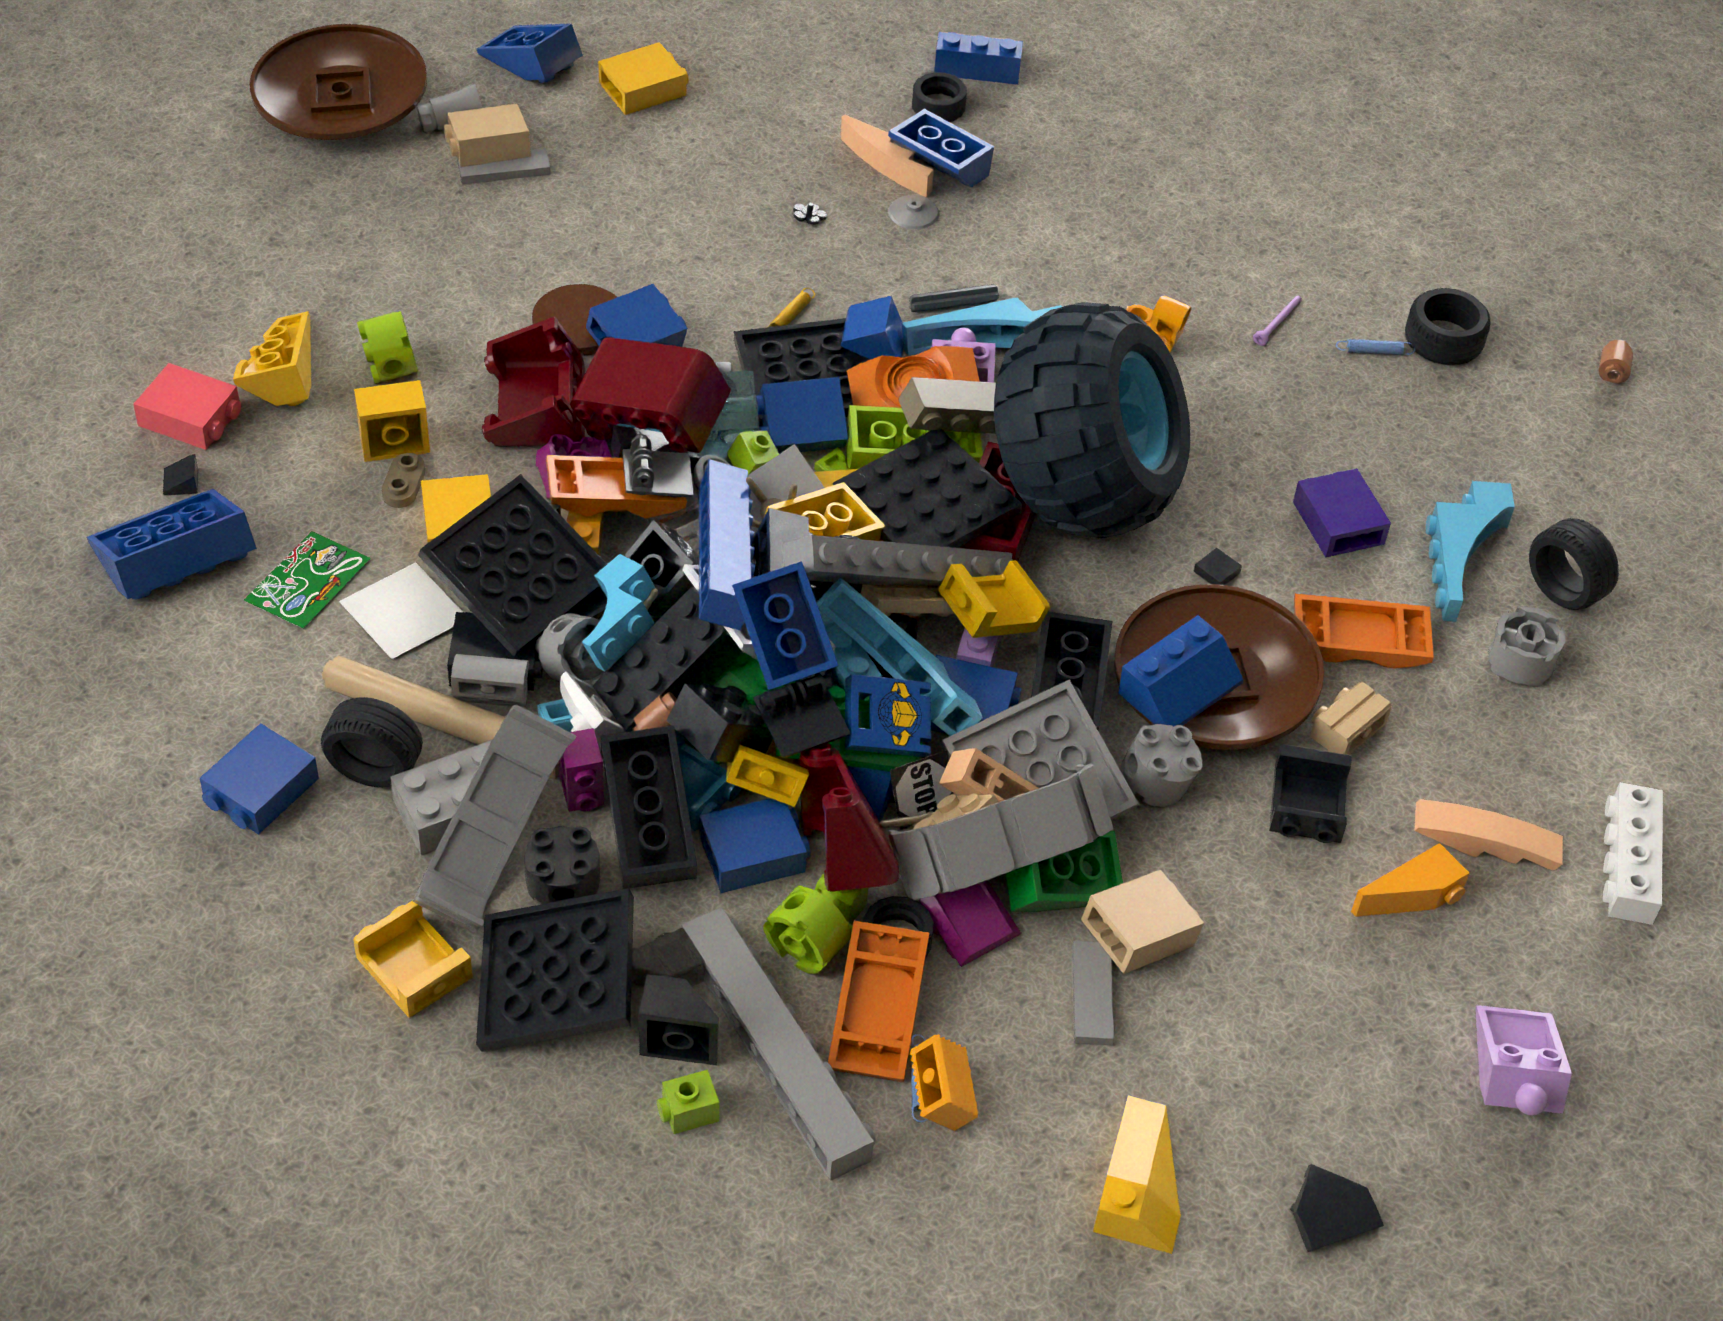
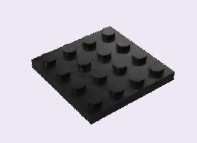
M846 318L734 331V344L759 427L763 426L762 415L756 414L755 396L759 395L762 384L839 377L845 417H848L849 406L853 405L847 370L870 359L841 347Z
M942 429L931 430L833 482V485L844 482L885 525V528L881 530L880 537L884 542L959 548L1020 514L1022 503Z
M522 474L422 547L418 553V556L513 656L517 655L541 636L553 620L570 613L599 590L601 586L594 575L607 565Z
M629 888L485 915L476 1045L481 1052L631 1026L634 896Z

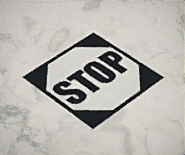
M947 750L890 770L898 818L922 815L930 811L935 812L938 809L937 804L943 798L954 794L939 784L949 761ZM905 825V826H899V827H900V830H902V829H905V828H907V827H910L911 825Z

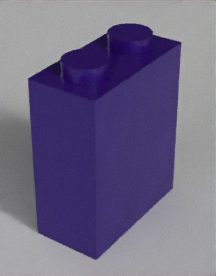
M1357 468L1298 481L1293 503L1325 558L1385 545L1391 522Z

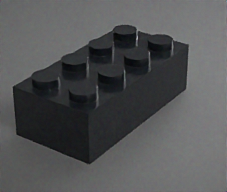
M691 587L593 685V688L622 726L623 730L630 732L634 731L633 728L636 726L634 717L659 695L663 697L670 692L678 698L684 684H711L744 651L739 648L724 626L699 619V592L694 587Z
M1048 611L1041 626L1031 697L1070 680L1099 732L1113 621Z
M674 725L601 736V752L622 888L630 889L696 879L697 861Z

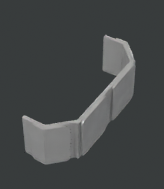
M518 705L511 707L485 752L427 866L414 897V903L474 933L483 926L485 921L481 917L487 900L550 774L566 748L575 741L576 735Z
M1076 765L1077 773L1067 779L935 825L902 832L894 829L889 830L890 843L899 862V871L908 897L914 900L963 889L1020 867L1082 847L1085 844L1094 842L1093 840L1097 837L1103 836L1114 829L1094 765Z

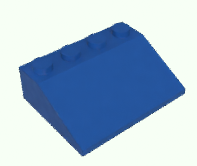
M214 489L86 537L117 590L127 599L144 598L150 595L153 589L163 585L166 587L177 585L186 576L194 573L204 574L210 572L219 563L227 560H241L248 555L247 552L257 549L245 512Z

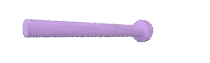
M1295 296L1263 331H1257L1253 335L1254 342L1264 346L1268 342V336L1302 301L1301 297Z

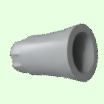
M472 84L447 95L429 99V102L420 103L416 108L421 127L424 132L435 129L438 131L444 130V125L449 124L448 113L480 109L482 105L476 86Z

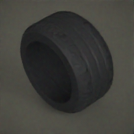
M1452 288L1429 290L1420 294L1411 305L1405 326L1406 340L1411 343L1409 345L1413 350L1415 347L1417 354L1429 361L1443 365L1464 364L1472 361L1482 352L1490 330V314L1477 298L1464 291ZM1430 321L1451 322L1462 327L1465 331L1445 330Z
M1575 518L1564 519L1539 533L1532 541L1529 550L1531 573L1540 590L1557 605L1569 610L1586 609L1609 595L1615 588L1619 576V565L1615 550L1607 537L1592 524ZM1565 551L1576 561L1583 578L1573 570L1567 560Z
M359 697L347 699L334 709L322 733L321 748L329 763L342 775L363 785L383 788L392 786L391 776L414 768L422 751L423 738L414 721L399 708L378 699Z

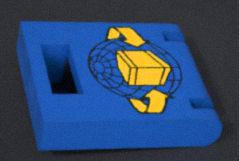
M851 674L845 678V723L851 733L845 737V749L917 757L930 756L931 746L920 745V742L931 741V697L921 696L920 694L929 693L931 691V683ZM870 696V728H858L859 700H864Z

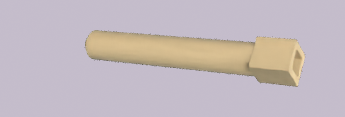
M336 656L333 660H329L322 672L325 687L329 690L351 698L367 697L387 702L402 710L415 722L477 745L493 740L505 719V716L342 656ZM559 761L549 778L554 780L559 774Z

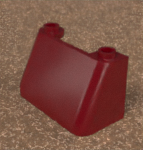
M556 317L548 318L487 342V356L484 357V363L488 372L494 374L499 380L498 417L495 414L487 415L482 425L485 439L497 447L545 446L554 434L565 435L572 439L573 442H580L585 437V428L579 418L573 413L570 402L585 375V365L579 349Z
M829 743L799 753V766L808 769L809 773L800 794L801 828L804 835H812V830L815 829L824 832L826 851L824 884L826 889L833 892L881 887L896 883L899 880V862L882 827H880V822L840 753L835 748H832Z

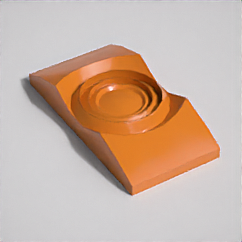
M934 346L917 355L907 357L882 355L847 370L853 406L901 408L898 398L912 377L980 382L973 348L959 346Z
M546 456L551 504L560 505L562 509L588 517L605 511H629L646 519L686 508V497L626 493L623 458Z
M1295 593L1294 615L1312 633L1320 649L1323 661L1338 663L1353 659L1369 660L1386 668L1415 667L1432 663L1434 654L1430 606Z
M854 920L828 1057V1063L833 1071L904 1082L927 954L928 932Z

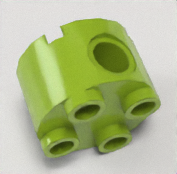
M401 311L357 322L361 339H368V342L362 343L367 362L374 361L375 363L370 365L375 384L418 372L414 352Z
M798 885L766 918L767 921L763 924V930L771 946L782 958L788 953L798 960L794 965L795 967L808 974H818L851 939L853 926L838 909L840 903L833 893L828 890H822L819 893L816 890Z

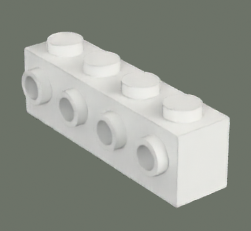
M1620 782L1614 796H1608L1605 806V816L1611 817V820L1607 824L1604 835V844L1610 845V852L1606 853L1603 866L1604 873L1609 874V880L1606 881L1603 890V902L1609 903V917L1653 925L1662 906L1663 790Z

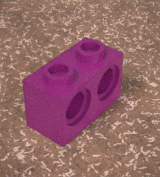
M594 728L570 732L577 737L566 748L559 760V778L568 812L577 810L590 811L597 806L604 805L603 760Z

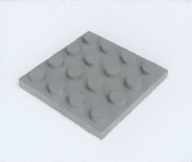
M1070 680L947 737L941 743L944 751L947 750L949 759L953 751L976 748L1038 788L1067 779L1077 773L1076 765L1091 764L1095 767L1111 820L1137 808L1139 804Z

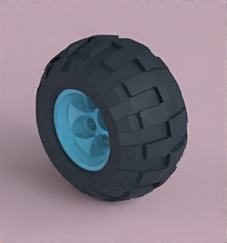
M1081 302L1049 310L1023 328L1025 333L1014 339L1011 349L1006 351L994 394V420L1000 454L1014 488L1034 513H1037L1045 523L1057 527L1058 530L1064 533L1087 538H1107L1123 535L1158 518L1163 513L1164 508L1172 502L1185 475L1190 452V420L1182 380L1173 357L1162 339L1140 317L1128 312L1126 309L1103 303Z

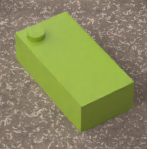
M850 405L847 419L849 438L846 443L848 470L860 469L931 430L910 429L902 408ZM944 431L978 463L980 462L983 455L981 433Z

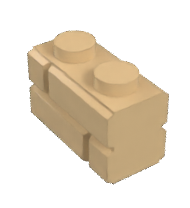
M1359 682L1350 690L1345 687L1338 693L1330 707L1327 708L1323 705L1315 712L1312 717V723L1314 724L1310 736L1324 748H1327L1329 752L1350 755L1387 724L1392 708L1391 702L1379 693L1376 695L1375 691L1364 682Z

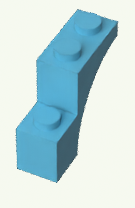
M621 554L594 575L607 597V605L598 625L582 641L596 667L603 671H606L655 624L643 602L648 598L652 589L656 588L643 565Z

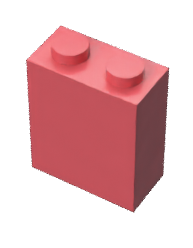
M171 363L166 365L133 404L138 426L205 450L208 449L214 440L217 441L221 438L226 425L231 419H236L241 411L237 386Z

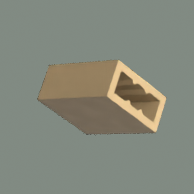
M518 104L448 113L449 124L444 125L446 142L450 145L452 157L457 156L461 167L531 157L529 130Z
M1162 870L1091 895L1081 918L1082 922L1123 974L1194 946L1204 925L1197 911L1189 905Z

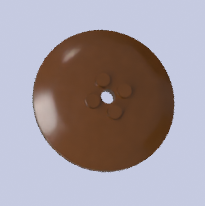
M360 24L326 25L291 35L275 44L262 55L250 77V93L253 104L267 122L295 136L317 140L351 139L386 129L405 118L414 110L421 101L427 87L426 65L423 57L414 45L391 31Z
M1201 584L1184 586L1151 598L1135 610L1125 622L1118 636L1114 655V668L1119 686L1122 666L1197 615L1223 635L1243 677V684L1183 725L1191 731L1192 739L1199 747L1239 750L1269 744L1297 729L1310 716L1319 700L1324 680V664L1316 640L1296 615L1264 595L1227 585ZM1130 704V706L1136 711V713L1141 718H1143L1150 725H1155L1141 712H1139L1134 706Z

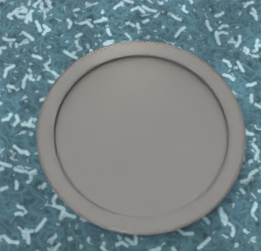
M918 195L899 197L891 203L888 209L891 220L897 225L908 229L927 228L933 225L939 217L937 206L931 200Z

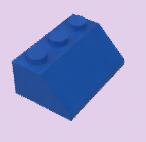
M939 32L934 72L948 73L962 79L1018 85L1023 41L1009 38H990L982 35H963L955 32Z
M926 109L902 122L888 133V136L898 146L914 152L915 158L923 160L939 171L952 176L962 184L973 187L989 176L994 146Z
M802 561L732 585L768 690L839 666Z
M1197 615L1122 666L1118 693L1153 724L1170 725L1173 727L1176 725L1183 726L1243 684V677L1223 635Z

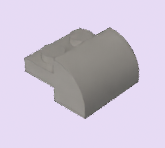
M456 654L451 673L452 696L469 703L526 707L529 661Z

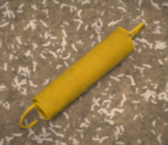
M804 288L768 327L788 325L815 297L814 291L812 298L803 291L805 289L813 291V289Z

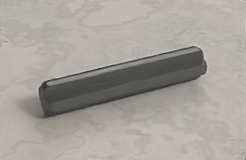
M996 284L913 294L909 298V306L912 312L992 302L999 299V292Z

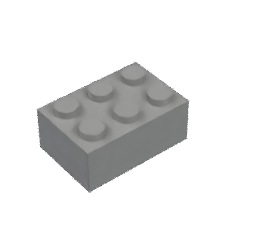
M492 740L390 777L394 804L421 855L436 850Z

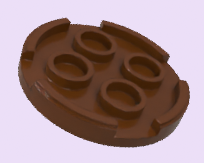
M572 284L558 287L549 291L537 301L532 313V324L555 316L580 353L583 352L584 356L596 354L599 345L586 329L590 308L615 299L617 296L604 288L588 284Z

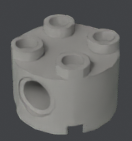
M1518 607L1516 612L1508 614L1509 611L1505 612L1498 621L1495 637L1488 649V659L1491 663V670L1495 675L1514 683L1539 687L1552 676L1556 669V662L1566 643L1565 631L1563 627H1561V630L1556 625L1557 619L1551 614L1538 608Z
M572 613L565 614L553 620L543 631V634L538 637L535 649L539 654L544 671L553 680L560 682L562 674L566 671L570 675L593 686L613 666L611 665L606 671L596 667L582 643L598 625L599 619Z
M1155 724L1143 726L1120 765V771L1133 794L1135 795L1137 792L1144 797L1142 802L1152 806L1166 807L1175 805L1181 800L1202 769L1203 764L1201 752L1192 739L1191 731L1187 727L1182 725L1173 727Z

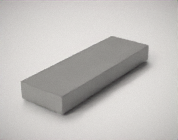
M546 148L531 150V157L465 167L460 166L457 158L462 184L551 175Z
M1073 941L1074 1044L1112 1046L1114 1041L1111 957L1099 942Z

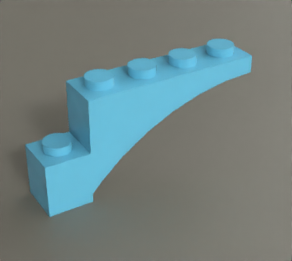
M1015 297L903 322V349L908 356L919 354L932 348V339L951 340L952 334L959 328H968L973 331L976 342L995 343L997 348H1011L1014 339L1025 333L1023 330L1025 326L1049 310L1061 308L1062 306L1031 311L1020 299Z
M1472 481L1468 494H1464L1462 497V503L1436 502L1433 514L1427 516L1426 534L1432 536L1429 544V558L1435 559L1432 570V582L1438 584L1435 606L1436 608H1441L1443 621H1457L1463 603L1462 581L1464 568L1470 557L1494 532L1500 528H1508L1515 508L1511 483Z
M839 578L817 601L819 610L853 638L894 679L931 683V691L920 695L931 697V720L949 736L977 724L983 718L976 701L950 680L944 664L842 578Z

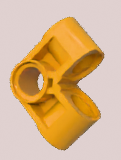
M1162 296L1157 301L1154 310L1142 305L1127 306L1126 310L1140 317L1162 339L1169 352H1171L1183 333L1191 312V306L1171 297Z

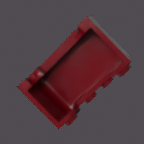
M607 337L602 340L570 402V406L590 437L599 440L612 438L614 425L625 424L639 429L652 428L661 430L669 442V446L677 452L701 453L731 389L714 360L701 350Z

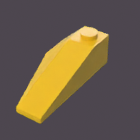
M309 311L278 318L264 333V343L260 346H253L250 349V359L248 361L241 360L237 364L233 377L234 384L275 406L285 404L296 406L307 400L311 389V327Z
M1128 1095L1093 1232L1172 1254L1181 1214L1167 1108L1165 1105Z

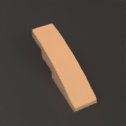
M845 114L841 119V140L861 159L886 177L924 197H927L932 192L934 169L914 162V152L895 145L894 141L888 136V132Z
M1419 799L1416 802L1414 831L1469 856L1478 857L1485 851L1509 863L1516 864L1524 858L1550 870H1556L1562 865L1563 836L1496 812Z

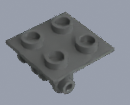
M643 434L637 435L632 440L630 450L623 449L626 493L693 497L690 457L688 453L651 451V440Z

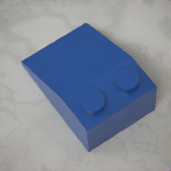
M572 24L514 25L476 49L480 56L525 80H538L539 83L553 80L555 73L573 67V62L583 56Z

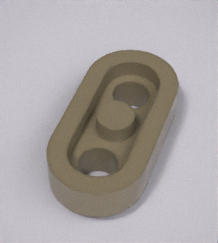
M404 453L394 458L382 485V496L387 505L394 508H402L414 502L420 489L421 481L425 476V463L422 457L414 453Z

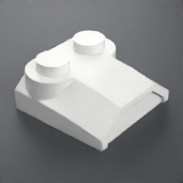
M566 671L562 674L560 692L573 717L570 720L573 725L571 732L594 728L601 752V736L623 733L625 731L592 685L570 675Z

